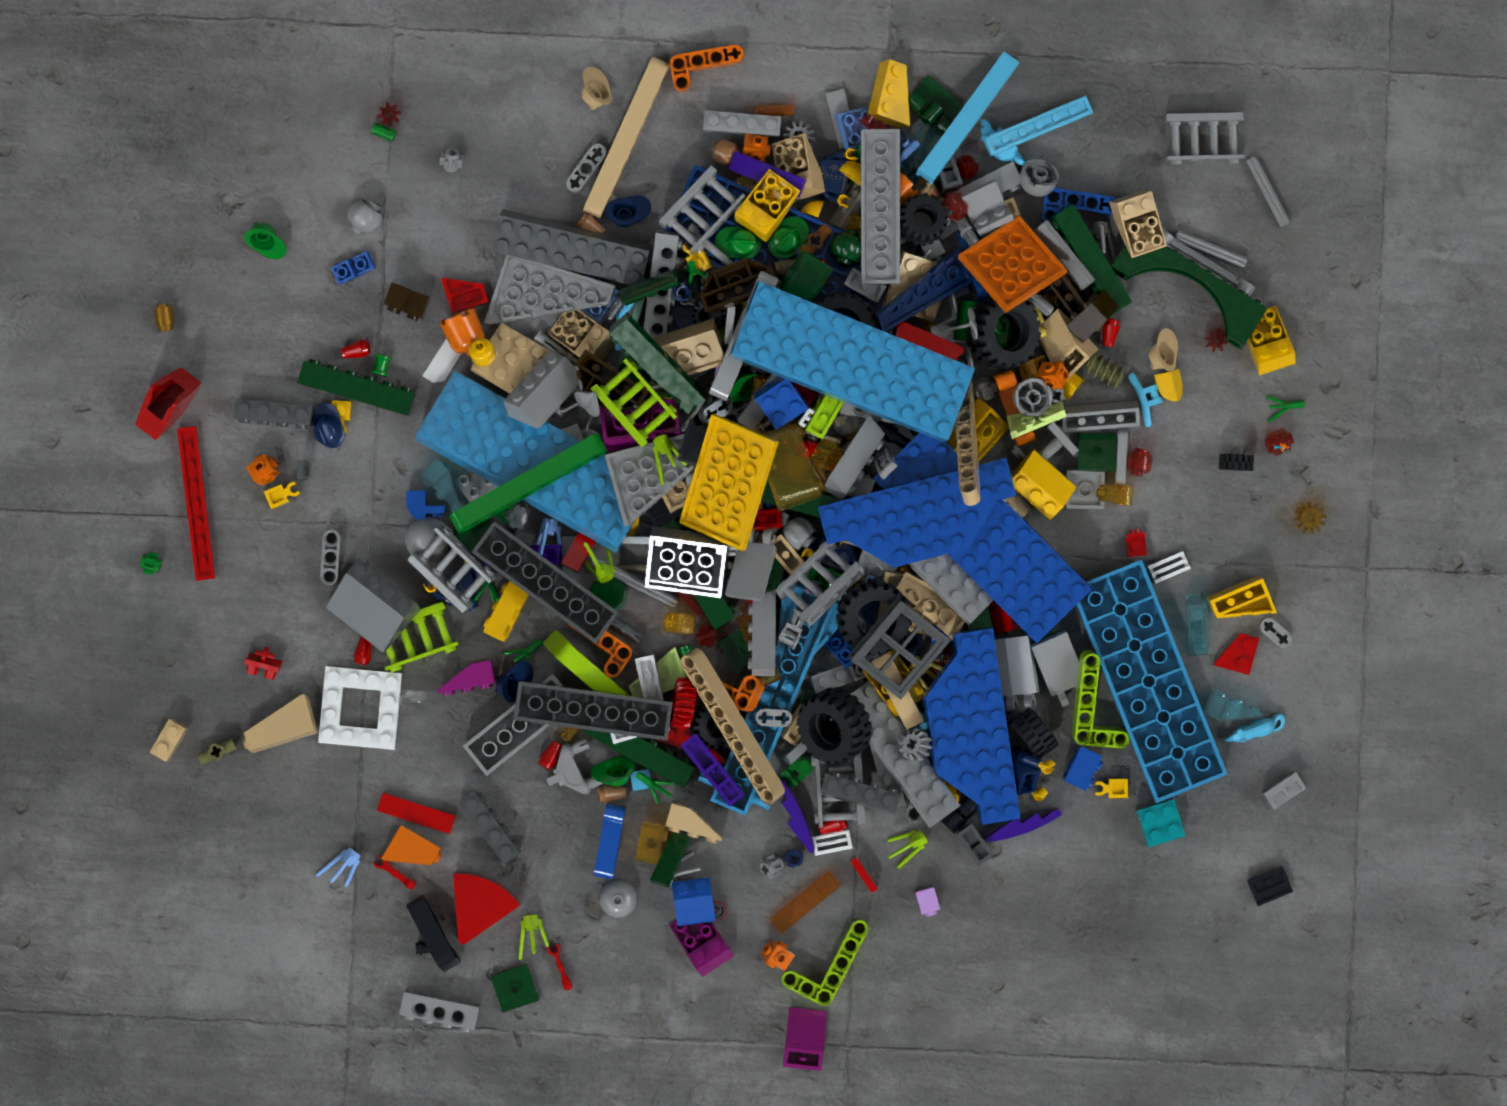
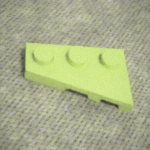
M1063 402L1051 404L1045 413L1036 417L1026 416L1021 412L1008 415L1007 421L1011 437L1014 439L1054 421H1058L1066 417Z
M676 647L656 663L662 693L674 689L675 681L678 677H686ZM637 678L629 685L632 696L643 697L640 680Z

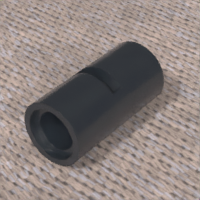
M966 795L958 802L961 806L941 820L953 834L977 811V803Z

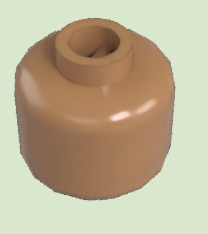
M725 139L714 143L711 148L714 162L729 167L735 151L741 153L737 144Z

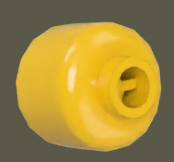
M478 338L469 346V355L477 366H488L494 361L496 356L495 350L489 340Z

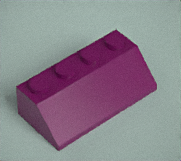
M673 398L661 399L666 405L670 403L677 410L675 414L677 419L674 420L669 416L647 435L646 441L648 443H652L656 437L664 434L668 438L681 435L678 409ZM657 401L635 420L633 426L637 431L644 429L665 409ZM602 407L599 408L603 440L607 452L640 446L613 414ZM636 409L625 411L622 413L624 416H626L627 414L630 415Z

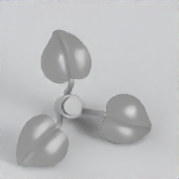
M952 293L947 296L952 310V318L939 323V325L929 327V331L950 342L961 344L964 349L966 365L973 367V359L967 342L948 339L951 336V331L970 326L973 339L976 340L978 338V329L972 307L968 308L969 323L955 327L947 325L952 321L957 322V305L955 296Z
M576 391L574 396L577 402L566 408H560L559 406L551 415L554 418L561 419L563 417L562 413L580 405L591 415L586 429L581 430L583 438L586 439L597 433L604 443L603 437L590 428L594 417H598L600 414L596 392Z

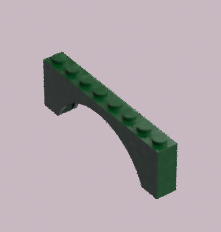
M1126 245L1124 246L1112 265V269L1117 276L1127 281L1137 275L1148 272H1171L1193 280L1203 287L1218 305L1225 325V341L1242 351L1267 310L1263 302L1257 299L1253 300L1241 289L1233 288L1230 282L1224 279L1220 280L1215 277L1212 271L1200 268L1197 262L1191 259L1187 260L1177 250L1163 247L1131 258Z

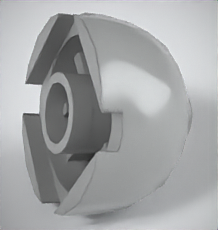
M1041 159L1028 160L1020 173L1021 187L1028 194L1037 197L1051 193L1059 179V173L1055 166L1052 164L1048 166Z
M1028 378L1016 385L1012 399L1014 406L1019 412L1026 416L1036 417L1045 413L1047 408L1050 407L1052 392L1050 387L1046 386L1041 379Z
M621 879L612 880L601 890L599 896L601 908L611 917L623 918L631 914L635 909L637 892L627 881Z

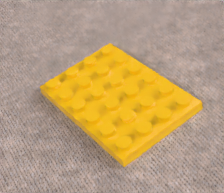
M711 414L679 523L740 551H746L779 441L719 415Z

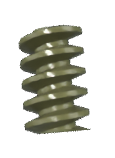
M1096 351L1089 358L1084 369L1088 368V375L1094 371V378L1101 375L1100 382L1108 379L1107 386L1114 383L1113 389L1116 390L1125 376L1124 367L1117 370L1118 363L1110 366L1111 359L1104 362V355L1097 358L1098 352Z

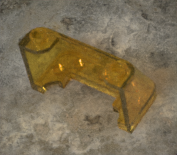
M795 423L780 427L777 430L772 429L760 432L762 435L779 441L767 479L778 512L822 497L821 491H824L821 479H816L802 437H805L802 426H798Z

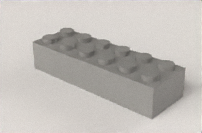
M554 673L540 683L564 687ZM514 704L464 744L463 747L484 774L488 776L550 725L514 720L516 705Z

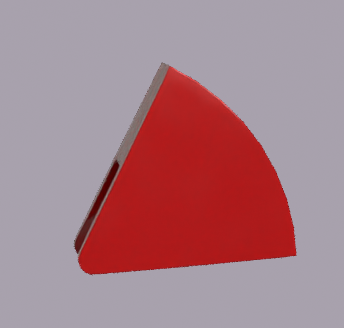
M905 322L896 325L893 333L896 337L956 361L964 352L962 346Z
M182 367L154 382L143 401L136 426L154 440H157L184 413L197 393L201 382Z
M455 872L453 874L457 932L460 944H466L521 905L518 898L508 888L492 878L469 872Z

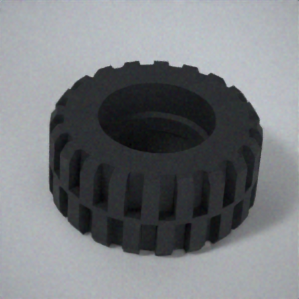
M834 292L833 294L823 296V298L815 302V304L834 312H848L857 321L878 329L874 311L858 295H853L849 292Z
M991 296L985 297L983 301H979L975 305L976 309H973L978 329V338L976 340L973 339L971 326L966 330V336L969 338V341H967L968 347H972L971 353L974 357H978L979 362L989 367L1015 368L1019 367L1020 364H1025L1028 362V358L1033 357L1035 354L1034 349H1038L1040 344L1038 339L1041 338V332H1039L1041 323L1037 320L1039 316L1036 311L1032 310L1033 306L1030 302L1025 300L1007 313L1002 310ZM1003 314L1008 317L1012 325V337L1004 349L999 346L995 337L996 323Z
M868 579L865 583L863 581L857 582L858 586L854 588L852 586L848 590L847 595H842V602L837 605V627L843 638L853 649L866 634L860 630L857 624L858 613L865 604L872 601H883L890 606L896 597L900 598L907 605L909 604L904 595L891 583L888 584L880 579L878 581ZM901 613L885 633L901 645L904 641V636H908L910 633L908 628L912 626V621ZM880 638L868 652V655L875 656L876 653L885 655L887 650L892 652L895 649Z
M837 687L826 688L806 700L798 712V734L802 737V744L806 745V750L809 753H813L816 759H822V762L838 765L849 761L863 752L871 739L872 732L870 730L872 729V724L869 722V713L865 711L864 704L858 701L859 698L855 695L852 696L851 692L845 689L842 691L841 688ZM827 715L831 716L839 725L842 738L836 735L829 726Z

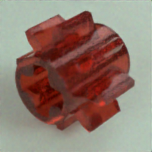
M386 102L385 108L379 107L382 114L377 116L378 118H384L382 121L383 125L388 122L393 127V122H400L397 117L402 112L395 111L397 108L396 104L390 107L389 103ZM389 110L394 113V115H391V119L385 116Z
M964 155L957 159L956 164L962 179H970L975 176V172H978V163H975L973 157Z
M1217 329L1216 333L1210 330V336L1204 337V340L1208 341L1205 348L1210 346L1212 353L1215 352L1216 348L1223 351L1222 345L1228 344L1224 341L1225 334L1221 335L1220 329ZM1218 336L1220 343L1215 346L1211 339Z
M707 624L699 627L700 632L696 633V637L700 646L706 645L707 648L716 645L714 641L718 640V636L714 627L708 628Z

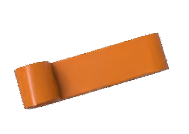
M730 45L674 55L670 60V68L675 90L680 93L689 90V72L741 63L744 58L743 49L739 45ZM734 50L740 53L737 59H734V56H728V61H725V51H727V55H732ZM718 53L722 56L720 62H713L711 56ZM696 56L703 59L702 64L699 66L692 63L693 58ZM676 60H682L684 66L676 69L673 63ZM681 78L687 81V85L683 88L678 87L676 84Z
M1010 369L994 375L993 380L996 383L997 392L1006 417L1020 413L1014 406L1012 399L1013 391L1017 385L1013 370ZM1030 431L1014 438L1019 447L1036 441L1034 432Z
M569 625L573 630H575L576 632H578L579 634H581L582 636H584L582 633H580V632H579L578 630H576L574 627H572L571 625ZM608 631L595 644L611 655L604 666L605 674L608 677H617L632 657L631 647ZM605 637L613 639V645L610 648H606L602 643ZM622 647L627 648L629 651V656L625 659L618 655V651ZM614 663L618 666L616 674L608 672L607 667L609 664Z
M751 675L743 679L739 689L721 681L727 692L731 690V699L737 709L744 712H752L756 708L765 688V683L762 679ZM755 681L756 686L754 689H751V684ZM747 698L748 703L743 707V701Z

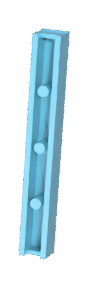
M1006 52L1002 53L921 164L916 175H920L928 180L930 185L933 184L1020 62Z

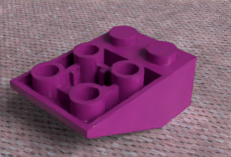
M493 660L470 664L438 689L437 693L447 696L455 694V690L459 689L464 693L473 691L475 686H480V689L493 687V683L497 682Z
M677 920L669 924L695 969L702 977L734 957L733 952L713 922L678 926Z
M789 1007L783 1067L821 1071L827 1011Z

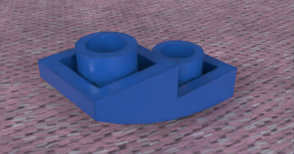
M365 251L331 267L338 285L376 269L369 251Z
M837 631L826 641L825 646L843 667L847 669L853 664L848 658L853 648Z

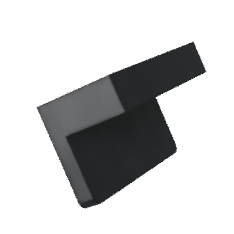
M690 418L678 460L696 466L707 428L694 425V419Z

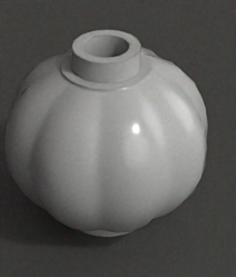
M369 198L367 201L361 199L352 203L347 214L348 220L352 225L350 228L358 234L376 231L381 226L383 220L382 212L379 210L381 208L380 205Z
M838 412L830 429L837 436L846 437L847 440L855 438L865 419L852 415L847 416Z
M796 517L790 520L788 518L783 523L782 535L795 551L808 549L816 541L814 537L816 529L809 519Z

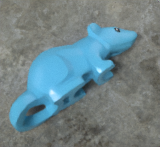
M981 119V140L983 141V138L1003 129L999 127L997 131H994L987 120ZM1016 146L994 155L1001 162L1013 161L1022 166L1027 162L1018 153Z
M1277 713L1271 719H1255L1249 725H1241L1225 741L1246 742L1252 738L1265 737L1283 728L1285 717L1283 714ZM1280 720L1279 727L1275 728L1277 721Z

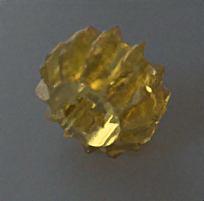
M1307 502L1306 507L1300 504L1299 507L1302 512L1299 510L1294 512L1299 517L1293 518V521H1300L1296 528L1303 526L1302 533H1305L1308 529L1309 534H1313L1314 529L1317 532L1321 531L1318 524L1325 526V523L1320 520L1327 518L1326 515H1320L1324 508L1316 510L1318 503H1314L1313 507H1311V502ZM1308 513L1309 515H1314V517L1312 518V523L1311 521H1306V519L1308 518Z
M666 613L662 624L663 630L668 633L690 635L695 628L694 616L681 613Z

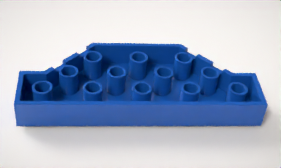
M1007 457L979 464L981 499L979 503L973 506H968L963 501L959 488L958 470L818 506L827 545L847 540L893 568L968 549L996 502L1016 496Z
M983 627L952 632L954 653L937 674L930 687L922 695L928 737L932 740L929 745L932 746L930 753L934 772L977 803L978 818L981 824L1021 819L993 628Z

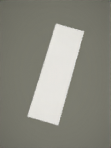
M447 339L423 374V377L433 383L444 382L461 355L451 349Z

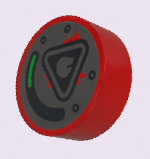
M713 901L715 919L721 920L726 915V907L720 901Z

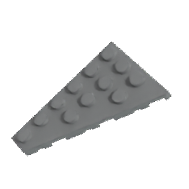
M506 255L484 323L491 325L610 305L616 286L551 265Z
M685 434L669 438V440L673 441L674 446L679 452ZM653 442L648 443L643 448L637 446L605 455L624 528L631 525L692 472L696 466L688 463L684 466L671 449L670 452L676 463V467H673L667 454L661 455L659 452L664 485H661L655 454L652 449L655 446Z

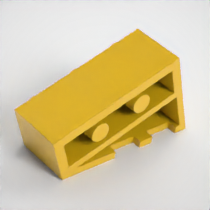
M891 59L879 63L867 113L868 118L899 129L910 126L907 65Z
M1260 575L1206 597L1212 614L1216 618L1277 613L1264 579Z
M510 580L502 586L500 592L503 594L498 602L495 601L492 607L494 611L491 617H487L483 625L485 627L484 633L502 642L507 641L529 594Z

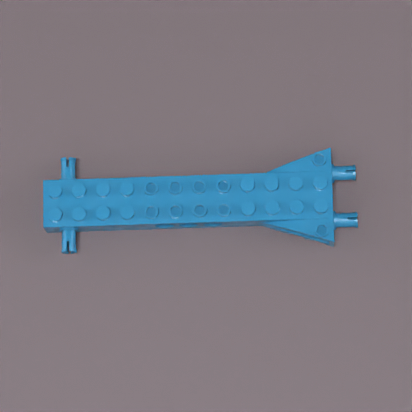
M802 583L798 584L793 591L808 605H811L817 597L813 593H807L806 587ZM788 596L781 600L778 638L787 622L789 623L794 613L793 609L803 612ZM836 601L811 626L804 621L801 628V637L794 650L791 649V646L782 642H777L775 646V676L762 677L765 683L764 691L756 708L752 712H747L744 719L768 761L783 727L759 725L756 721V713L761 709H784L790 712L813 656L838 629V622L836 621V614H838L837 605L841 604L842 601ZM763 712L762 715H759V719L762 720V723H766L768 719L773 720V716H767L766 712ZM782 713L781 716H775V720H781V724H785L787 720L786 713ZM731 750L724 769L745 795L729 807L715 789L710 801L745 816L752 804L769 811L770 805L761 800ZM699 776L698 781L712 786L707 778Z

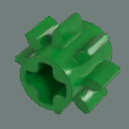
M150 551L148 555L143 554L139 566L144 569L143 573L152 576L154 572L159 573L163 562L162 559L158 558L159 554Z

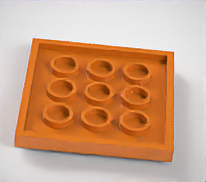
M1017 216L1014 220L958 255V259L1005 313L1067 273V269L1020 216Z

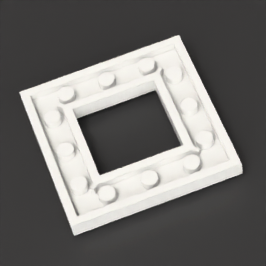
M325 666L318 743L395 750L403 673ZM343 687L381 691L377 729L340 725Z

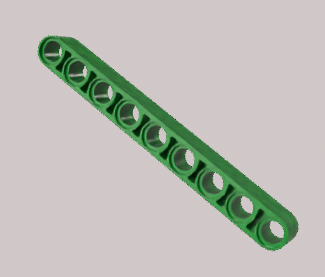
M597 433L454 511L449 515V518L458 533H463L607 452V448Z

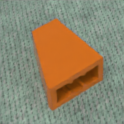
M401 825L381 859L387 862L432 866L433 862L438 863L442 854L440 853V847Z

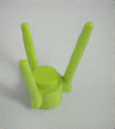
M666 434L656 437L653 440L655 446L652 447L661 485H664L659 452L661 455L667 454L673 467H676V463L670 452L671 449L677 457L679 456V451Z
M584 542V546L596 567L594 569L587 560L584 562L585 565L594 574L598 582L605 583L610 581L614 577L613 573L616 571L613 566L610 549L606 548L609 565H606V563L599 564L588 543Z
M914 829L908 833L887 839L888 842L910 837L908 838L910 843L888 856L889 859L910 847L916 848L897 865L898 869L916 853L924 849V845L928 843L921 829L917 832Z
M538 914L523 916V921H521L519 960H522L525 928L526 931H530L533 954L536 953L534 930H538V927L546 947L549 946L542 925V919H538Z

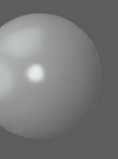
M429 516L426 519H417L412 522L405 535V544L411 555L416 552L418 554L423 553L438 536L434 529L441 524L445 526L446 524L438 518ZM445 540L429 557V562L437 561L446 555L450 545Z

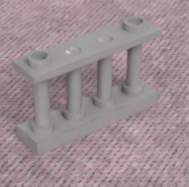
M1243 112L1166 114L1165 124H1170V127H1172V156H1167L1166 162H1170V165H1182V162L1228 161V164H1238L1239 160L1244 159V154L1237 155V125L1244 120ZM1227 122L1229 126L1230 155H1218L1219 123ZM1181 123H1189V126H1191L1190 156H1180L1179 127ZM1200 123H1208V126H1210V155H1199L1198 126H1200Z
M712 165L659 220V226L665 230L667 227L674 228L693 245L690 250L692 256L696 252L700 253L706 247L705 242L745 201L744 194L737 199L716 180L717 170ZM706 185L712 186L732 204L725 213L703 194V188ZM693 199H698L719 218L712 227L690 208L691 205L689 203ZM680 213L688 215L706 232L699 240L677 222L678 219L676 217Z
M441 524L434 529L438 536L423 553L418 554L416 552L412 554L408 561L453 605L464 613L472 607L473 603L470 601V597L485 580L491 583L496 580L497 576L491 567L485 566L453 535V531L448 526ZM445 540L452 549L437 566H433L429 562V557ZM459 554L466 562L451 579H447L442 571ZM473 567L480 576L465 593H461L456 588V584Z
M824 541L819 546V549L786 581H782L775 590L781 600L788 596L803 610L801 616L809 626L817 621L865 574L862 566L857 561L853 565H849L834 551L837 548L835 543L827 545V541ZM828 556L845 571L839 578H835L820 564ZM815 569L831 584L826 591L822 592L807 578L811 570ZM802 583L817 597L811 605H808L793 591L798 584Z
M860 753L847 761L850 764H854V772H850L851 774H841V778L848 780L849 777L859 779L860 783L863 784ZM811 755V764L816 768L818 812H814L815 824H819V828H823V821L853 820V822L857 821V826H865V808L863 806L856 805V810H853V812L822 814V802L842 800L820 795L821 783H823L825 775H820L819 764L827 763Z

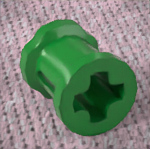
M375 354L376 360L371 373L387 377L388 373L386 372L391 357Z

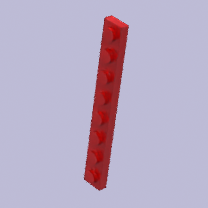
M197 426L178 428L177 434L196 581L216 579Z

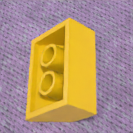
M978 398L974 403L979 462L1009 429V425L989 405ZM954 424L948 442L957 450L956 424Z
M1035 449L1011 472L1015 490L1049 520L1064 507L1077 488Z

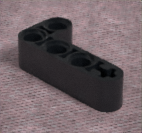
M424 895L407 903V909L437 966L445 972L460 964L461 960L458 954L448 942Z

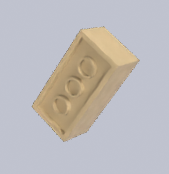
M715 318L653 337L688 375L720 366L726 352Z

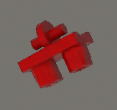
M265 646L263 651L256 650L255 654L249 652L244 664L247 665V674L257 675L259 668L265 669V678L274 680L283 661L274 659L275 654L269 653V647Z

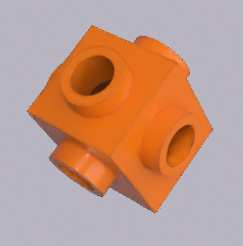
M745 134L742 154L765 162V156L769 157L771 145H767L768 137Z
M1062 361L1042 362L1036 378L1041 379L1050 389H1063L1070 374Z
M265 454L258 455L252 463L246 466L253 481L262 486L275 480L276 476L281 473L278 469L279 464L273 456L270 457Z
M772 939L765 944L760 954L766 959L764 963L772 968L777 966L783 971L787 969L795 956L787 949V944L781 940L776 942Z

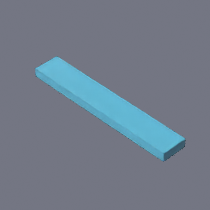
M1085 95L983 138V141L991 157L1091 115L1094 112Z

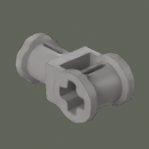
M793 609L794 613L789 623L787 622L783 627L777 640L778 643L782 642L791 646L793 650L801 637V628L804 624L801 616L803 612Z

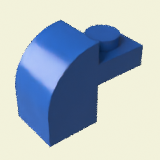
M406 491L407 509L414 518L418 520L426 519L427 514H430V517L439 518L442 517V514H447L446 506H427V491Z

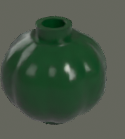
M848 229L847 232L838 233L831 239L829 250L836 263L849 267L850 264H856L861 261V238L858 236L859 233L857 231Z

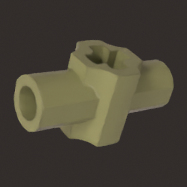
M233 738L223 743L210 745V749L197 754L203 765L214 759L216 761L223 759L225 754L236 750L237 746ZM215 746L217 747V749H221L219 757L218 755L213 754V751H215Z

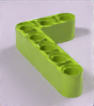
M555 629L543 642L546 648L562 664L594 691L630 696L580 653L558 630Z
M1085 650L1079 658L1071 735L1076 743L1082 746L1124 748L1129 744L1130 740L1128 734L1122 728L1093 725L1100 658L1094 651ZM1089 656H1094V661L1086 664V659ZM1092 675L1091 681L1085 683V676ZM1084 694H1090V698L1087 701H1082ZM1085 712L1088 713V716H1087L1086 719H1084V720H1080V719H1079V717H1080V715H1081L1082 713H1085ZM1085 731L1084 738L1078 739L1079 732ZM1103 732L1105 734L1103 739L1096 740L1099 733ZM1118 734H1123L1122 740L1115 741Z
M856 919L851 923L821 983L795 970L788 969L783 972L781 977L783 985L819 1005H829L868 932L866 921ZM857 923H862L865 926L862 933L854 931V926ZM847 941H855L856 947L853 950L846 949L845 943ZM840 957L846 958V966L839 967L836 964L837 959ZM787 974L795 976L796 979L792 984L785 982L784 978ZM831 974L838 976L836 984H830L827 981ZM804 983L812 984L813 988L810 992L806 993L802 990ZM821 992L829 993L830 997L827 1001L819 999Z

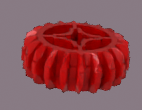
M678 677L674 685L670 723L672 727L677 729H688L694 716L697 690L689 677Z

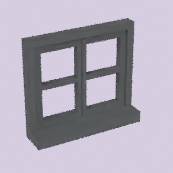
M896 597L850 652L848 658L901 700L951 640L900 598ZM902 613L917 626L900 645L885 632ZM921 628L935 642L924 656L918 660L905 649V646ZM881 638L896 651L879 670L864 657ZM901 654L915 666L898 685L886 676L884 671Z

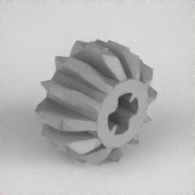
M793 121V129L786 126L785 129L789 133H783L785 138L794 137L796 133L798 135L799 133H805L808 141H815L814 137H810V135L814 134V130L807 131L810 127L809 124H806L803 128V121L799 122V127Z
M916 728L914 731L908 730V735H902L904 740L900 741L899 744L903 745L900 752L904 753V758L916 762L917 759L920 761L924 760V755L929 756L927 750L931 749L932 746L928 744L932 740L927 737V732Z

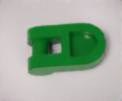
M801 756L779 774L789 782L788 785L791 789L813 771L814 766L811 764V758ZM794 769L800 774L796 778L791 774Z

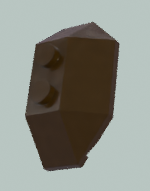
M746 257L710 271L699 294L706 313L724 310L748 301L760 271L775 276L772 267Z
M1067 273L1037 292L1039 296L1054 307L1050 316L1059 308L1069 318L1077 310L1080 313L1083 310L1082 305L1088 301L1087 296L1078 288Z
M586 349L575 364L580 391L593 392L591 388L596 384L599 387L606 385L619 373V371ZM625 377L609 391V399L612 402L614 400L617 401L636 383ZM642 388L622 406L620 411L625 412L637 409L643 403L649 391ZM597 397L599 406L610 412L609 409Z

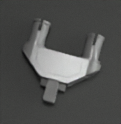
M585 737L572 744H563L557 769L553 770L555 775L546 779L549 786L558 782L560 786L565 785L588 795L591 789L605 784L596 781L593 777L583 778L574 759L576 754L590 748L588 743L580 746L587 742Z

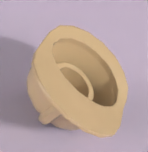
M595 67L585 68L582 73L584 88L581 95L583 100L589 105L591 110L610 104L612 102V94L604 73Z
M1162 329L1159 332L1157 343L1149 350L1151 369L1153 370L1165 369L1173 371L1176 367L1178 341L1171 329Z

